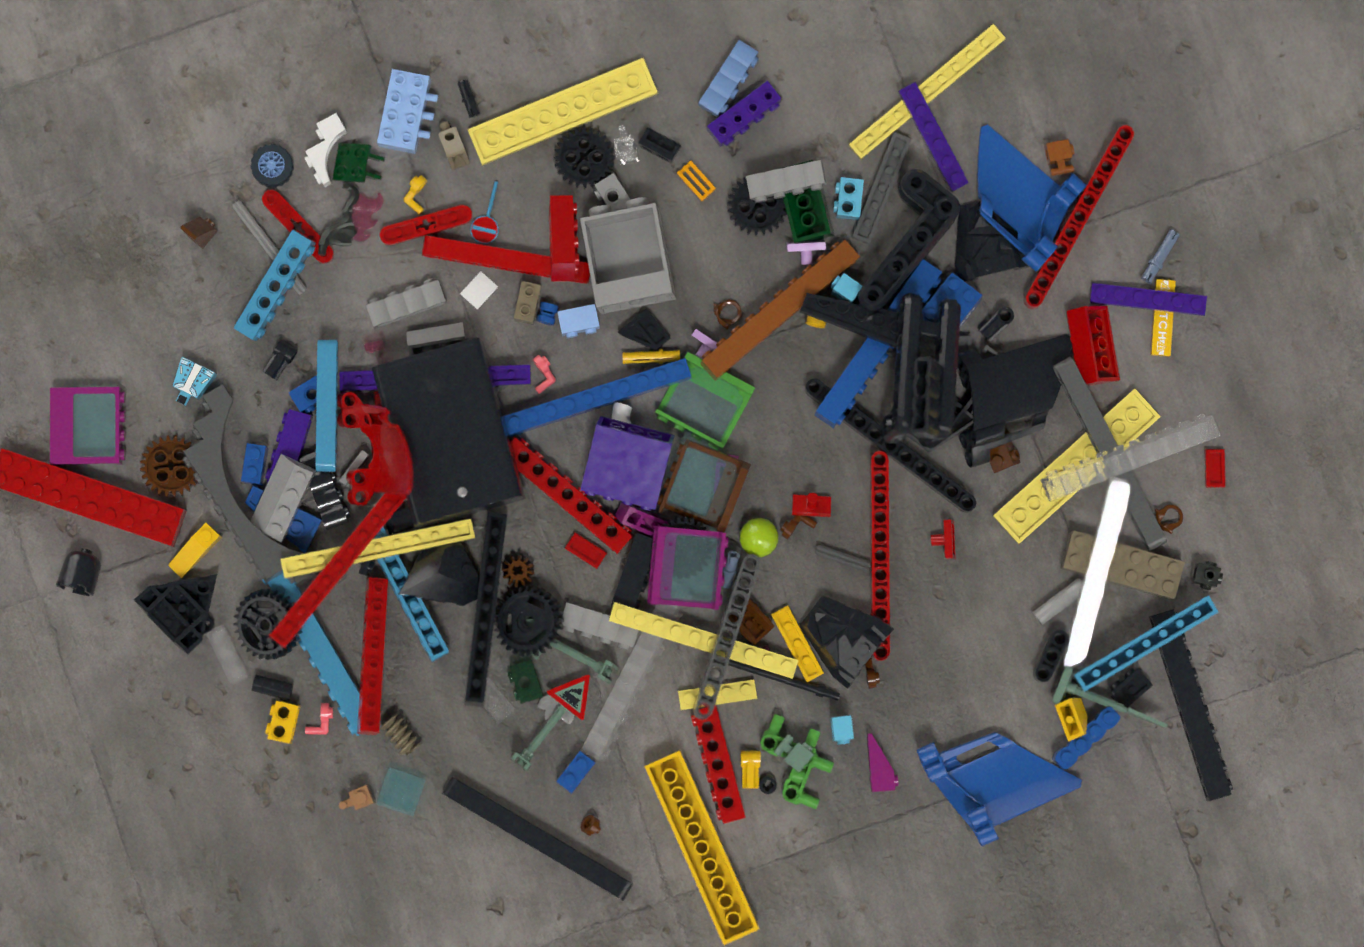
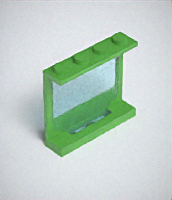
M687 352L684 358H686L691 379L671 385L658 409H656L655 414L658 415V420L666 424L668 421L675 424L674 428L684 433L686 430L690 432V437L699 442L703 439L708 442L707 446L710 448L723 450L755 387L727 372L714 381L700 363L703 359Z

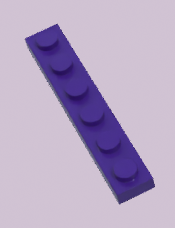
M916 82L899 90L898 93L950 191L953 192L968 184L969 182Z
M1092 283L1090 303L1205 316L1207 296Z

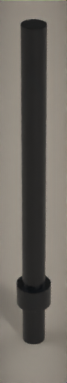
M731 659L728 663V666L815 693V696L821 698L824 696L838 701L840 693L828 690L822 685L815 686Z

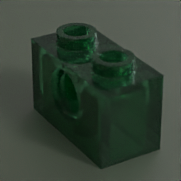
M532 660L510 666V671L507 673L510 683L514 682L516 690H513L516 701L520 700V703L524 704L543 697ZM523 677H527L530 680V685L527 688H522L519 685V681Z

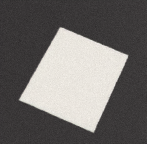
M480 271L460 294L478 310L498 286Z

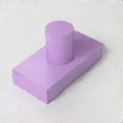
M825 240L802 243L786 242L788 252L801 251L802 265L813 264L812 250H826Z
M695 329L692 336L703 343L695 355L703 359L702 355L708 350L712 351L717 348V342Z

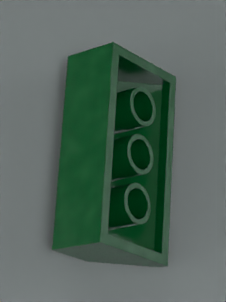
M809 160V161H805V162L798 163V164H794V165H800V164L812 162V161H814V160ZM808 188L802 194L793 195L792 192L785 194L783 199L794 243L816 241L835 236L823 189L812 191L811 188Z

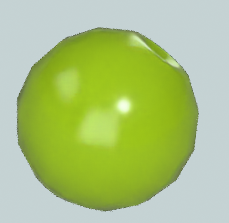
M754 518L742 526L739 541L742 549L748 555L764 557L776 549L779 534L776 526L771 521L764 518Z

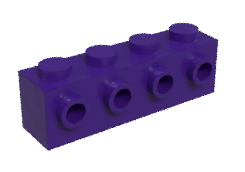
M766 81L707 126V131L720 147L724 144L728 146L735 140L734 137L736 135L746 133L752 123L755 122L757 124L765 118L764 114L768 111L772 113L778 109L781 97L771 84Z

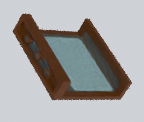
M686 439L684 445L680 444L676 454L679 455L678 461L674 460L670 471L673 474L671 478L667 477L663 487L667 490L665 495H660L657 503L660 505L658 512L662 513L664 508L714 527L717 529V532L725 533L751 464Z

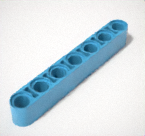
M318 340L316 472H336L338 340Z

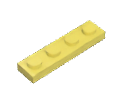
M748 680L721 684L715 705L757 699L755 681ZM705 687L706 695L713 696V689ZM700 688L678 691L681 710L694 708Z

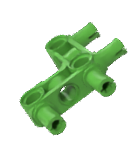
M774 714L769 729L764 731L760 741L761 748L774 756H777L774 753L775 749L784 739L780 737L779 732L785 719ZM810 728L805 743L813 748L811 753L814 755L800 773L792 767L788 779L784 782L782 797L784 800L795 805L803 804L816 809L820 799L804 793L803 790L811 768L815 767L830 773L834 763L818 756L819 754L816 753L815 746L821 732ZM768 737L774 740V746L771 749L764 746V740ZM791 742L789 745L794 748L797 743ZM784 751L781 756L786 758L788 753ZM788 788L795 789V798L788 799L785 793Z

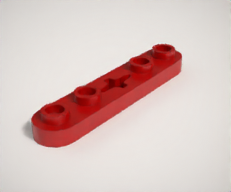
M266 191L262 196L264 206L290 233L295 228L291 222L292 219L297 224L302 223L301 228L305 234L299 230L296 231L315 242V250L312 256L322 264L331 262L334 257L332 248L330 246L327 247L326 256L318 255V243L321 236L277 191Z
M459 205L388 225L380 231V239L385 245L390 246L466 225L472 220V211L466 205ZM425 220L428 223L436 222V224L430 225L428 230H425L424 227L416 229L423 225Z

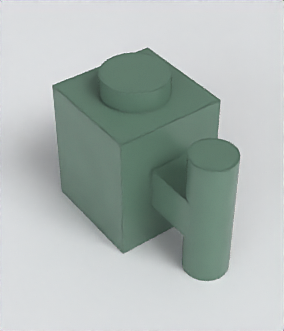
M787 734L774 753L779 757L784 751L788 753L784 761L800 773L814 755L811 753L813 748L805 742L803 744L798 742L793 748L789 744L794 738Z

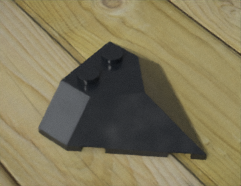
M455 542L423 549L408 574L405 584L398 593V595H410L420 599L465 606L477 600L479 578L462 543Z
M217 574L148 586L134 601L148 618L177 647L188 655L202 642Z

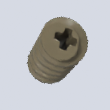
M396 714L382 725L381 731L388 729L385 736H393L390 742H397L394 748H402L399 753L400 755H409L422 743H414L417 736L410 737L413 731H405L408 724L401 725L403 718L396 719L398 715Z

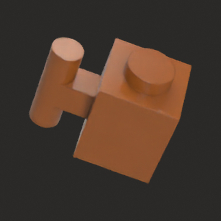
M1069 139L1046 143L1044 149L1047 164L1057 165V168L1050 169L1051 176L1074 172L1073 165L1065 166V162L1070 161L1072 155H1074L1073 144L1069 143Z

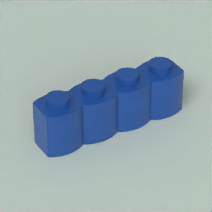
M1112 707L1100 710L1094 720L1087 723L1086 735L1068 741L1065 747L1055 752L1052 760L1060 769H1068L1073 766L1078 756L1088 752L1092 743L1099 741L1105 735L1106 730L1113 728L1119 722L1120 716Z

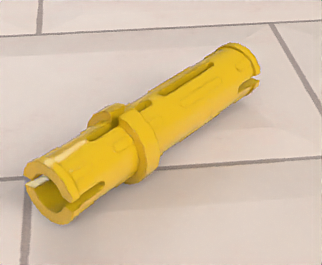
M659 349V351L623 352V364H663V362L680 360V350L663 351V349Z

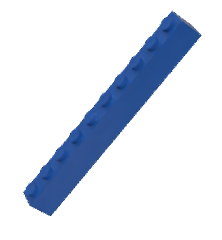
M923 259L887 311L898 313L901 298L907 293L919 294L923 299L922 302L926 304L932 295L929 293L933 287L936 289L942 281L940 278L942 271ZM867 338L815 412V416L833 429L836 424L840 426L846 417L844 415L846 410L853 408L857 402L855 397L858 393L860 395L863 394L868 386L865 384L867 380L875 377L878 372L877 366L879 363L884 364L889 356L887 354L888 350L894 348Z
M686 358L518 411L503 416L509 437L612 405L615 402H621L691 379V374Z

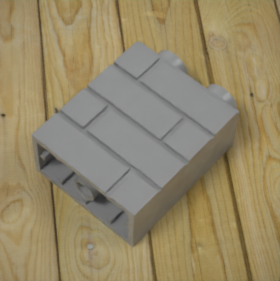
M646 197L628 200L626 202L627 209L613 212L610 205L596 206L588 210L589 217L580 218L596 308L601 315L676 300L660 211L656 203L649 204V200Z

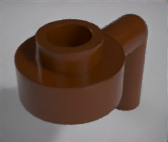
M795 515L790 522L786 521L780 530L783 532L781 536L788 540L800 521L813 529L818 522L808 516Z
M870 658L865 664L869 689L876 688V684L880 683L879 673L874 671L872 658Z

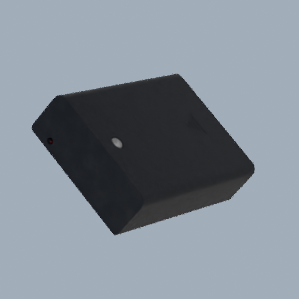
M480 338L469 339L372 367L381 405L390 412L387 419L392 425H399L409 449L412 463V487L406 495L414 527L420 529L526 499L485 346Z

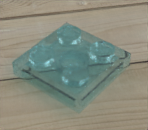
M389 767L377 805L414 817L426 779Z

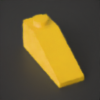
M205 523L190 538L168 566L182 579L223 537L208 523Z

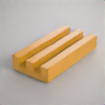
M691 160L676 173L701 202L716 190L713 184ZM691 167L710 190H707L688 168ZM684 172H686L689 175V177L698 185V187L705 193L703 196L683 175Z

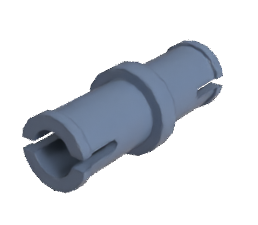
M729 551L727 554L726 566L723 567L724 588L732 587L734 575L738 571L737 564L740 554L736 551Z

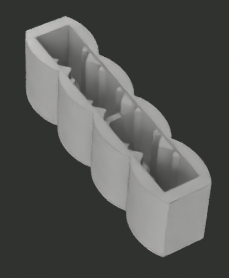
M821 160L746 176L750 199L755 200L756 203L767 201L766 198L774 196V199L783 198L789 192H792L793 195L802 194L808 188H811L812 191L823 189V185H827Z
M432 278L424 281L422 286L416 287V285L405 288V292L398 293V291L387 294L385 299L375 298L370 300V304L366 305L373 327L379 328L446 304L439 280L435 281Z
M567 602L561 618L564 622L560 623L565 631L573 633L574 630L582 632L581 636L592 639V636L600 637V642L610 644L611 641L616 642L619 648L629 650V647H634L639 631L608 621L609 615Z

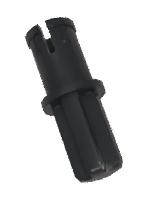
M468 80L458 82L463 98L461 101L465 104L469 118L480 115L475 101L476 96H473Z

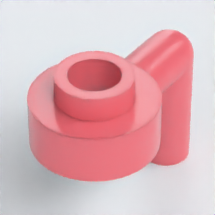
M537 355L532 360L546 377L545 381L535 387L537 393L540 394L555 383L556 378L548 367L551 364L547 358Z
M321 703V727L305 726V734L326 735L329 732V719H333V707H329V703Z

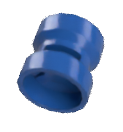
M540 302V313L537 315L536 321L554 326V316L558 313L559 307L550 303Z

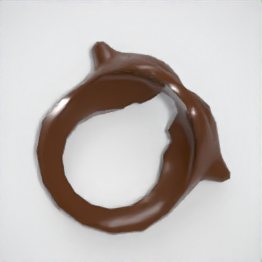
M726 300L720 304L714 303V314L717 316L719 324L726 330H728V326L739 321L742 311L737 302ZM726 305H734L737 308L738 314L734 319H721L719 317L720 312Z
M1168 504L1160 510L1155 509V518L1163 531L1172 534L1173 530L1182 524L1183 513L1179 507ZM1168 509H1175L1178 512L1179 520L1177 523L1161 524V520Z

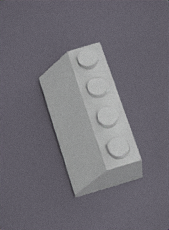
M281 454L250 522L263 534L282 542L287 536L316 470Z

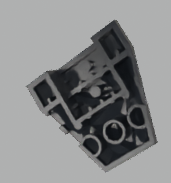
M981 201L960 205L955 270L960 279L964 282L978 280L979 277L1029 267L1022 261L1025 255L980 215ZM993 211L992 218L1018 240V232Z
M821 596L799 625L832 677L847 689L858 677L859 672L877 648L885 642L894 630L878 616L863 613L862 610L850 608L841 602L825 596Z

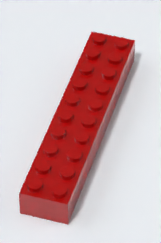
M1 448L0 489L172 547L175 546L187 512L186 510Z

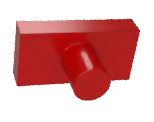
M816 493L793 495L792 515L830 517L831 497L818 496Z
M951 519L944 520V534L931 535L932 546H945L946 559H956L955 523Z

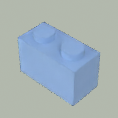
M595 304L558 311L562 336L573 338L578 336L577 333L593 334L597 332L596 329H600Z

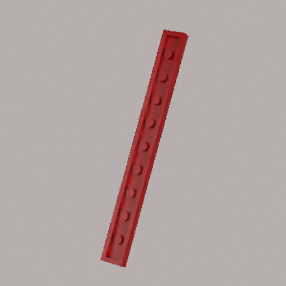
M385 493L269 637L283 648L287 646L406 499V495Z

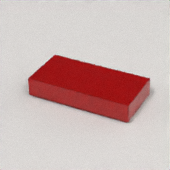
M1205 449V488H1225V449Z
M574 533L565 547L567 551L595 569H598L607 555V552L577 533Z

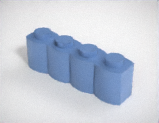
M739 40L700 99L698 106L717 118L720 114H724L729 107L727 105L729 99H734L739 92L737 87L740 82L744 84L749 76L747 71L750 67L754 68L759 61L757 57L758 51Z

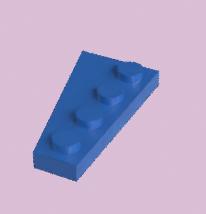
M253 485L245 501L254 511L264 490ZM299 508L286 539L306 554L322 519Z

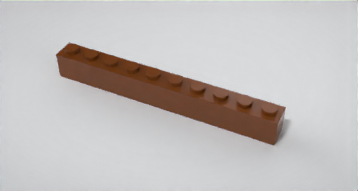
M846 240L842 243L836 242L830 248L832 251L829 254L823 253L817 258L816 261L818 263L813 267L809 265L802 271L803 275L799 279L797 277L792 279L787 284L789 287L785 291L779 290L773 296L775 299L772 302L766 301L759 308L761 310L756 315L752 313L744 320L746 324L742 327L739 325L730 332L732 335L727 340L725 337L716 344L717 348L714 351L708 350L702 355L703 360L700 364L714 381L801 309L807 293L818 295L837 276L843 274L858 261L860 256Z

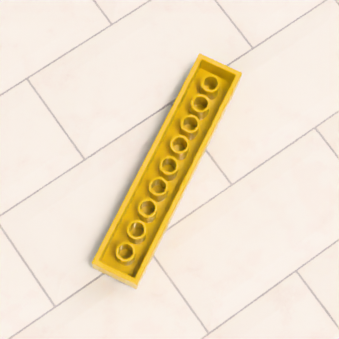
M675 752L644 766L723 945L759 930L681 752Z

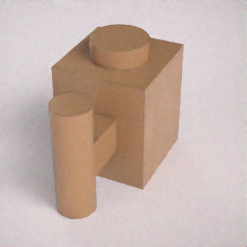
M365 785L348 792L350 798L340 802L339 807L347 809L354 806L355 810H359L375 803L369 786Z

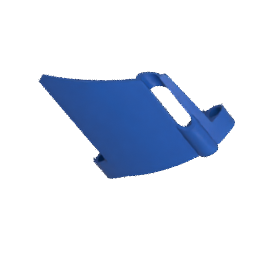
M989 125L980 128L977 169L978 198L981 200L980 215L1025 256L1022 258V261L1037 272L1058 248L1052 242L1071 203L1087 184L1072 173L1059 186ZM993 211L1018 232V240L992 218Z
M996 732L938 753L934 742L916 749L922 767L927 773L930 782L936 784L959 815L970 826L981 846L1000 839L995 832L994 826L1080 788L1082 784L1081 779L1043 760ZM986 742H990L1000 748L967 764L960 763L956 758L957 755Z

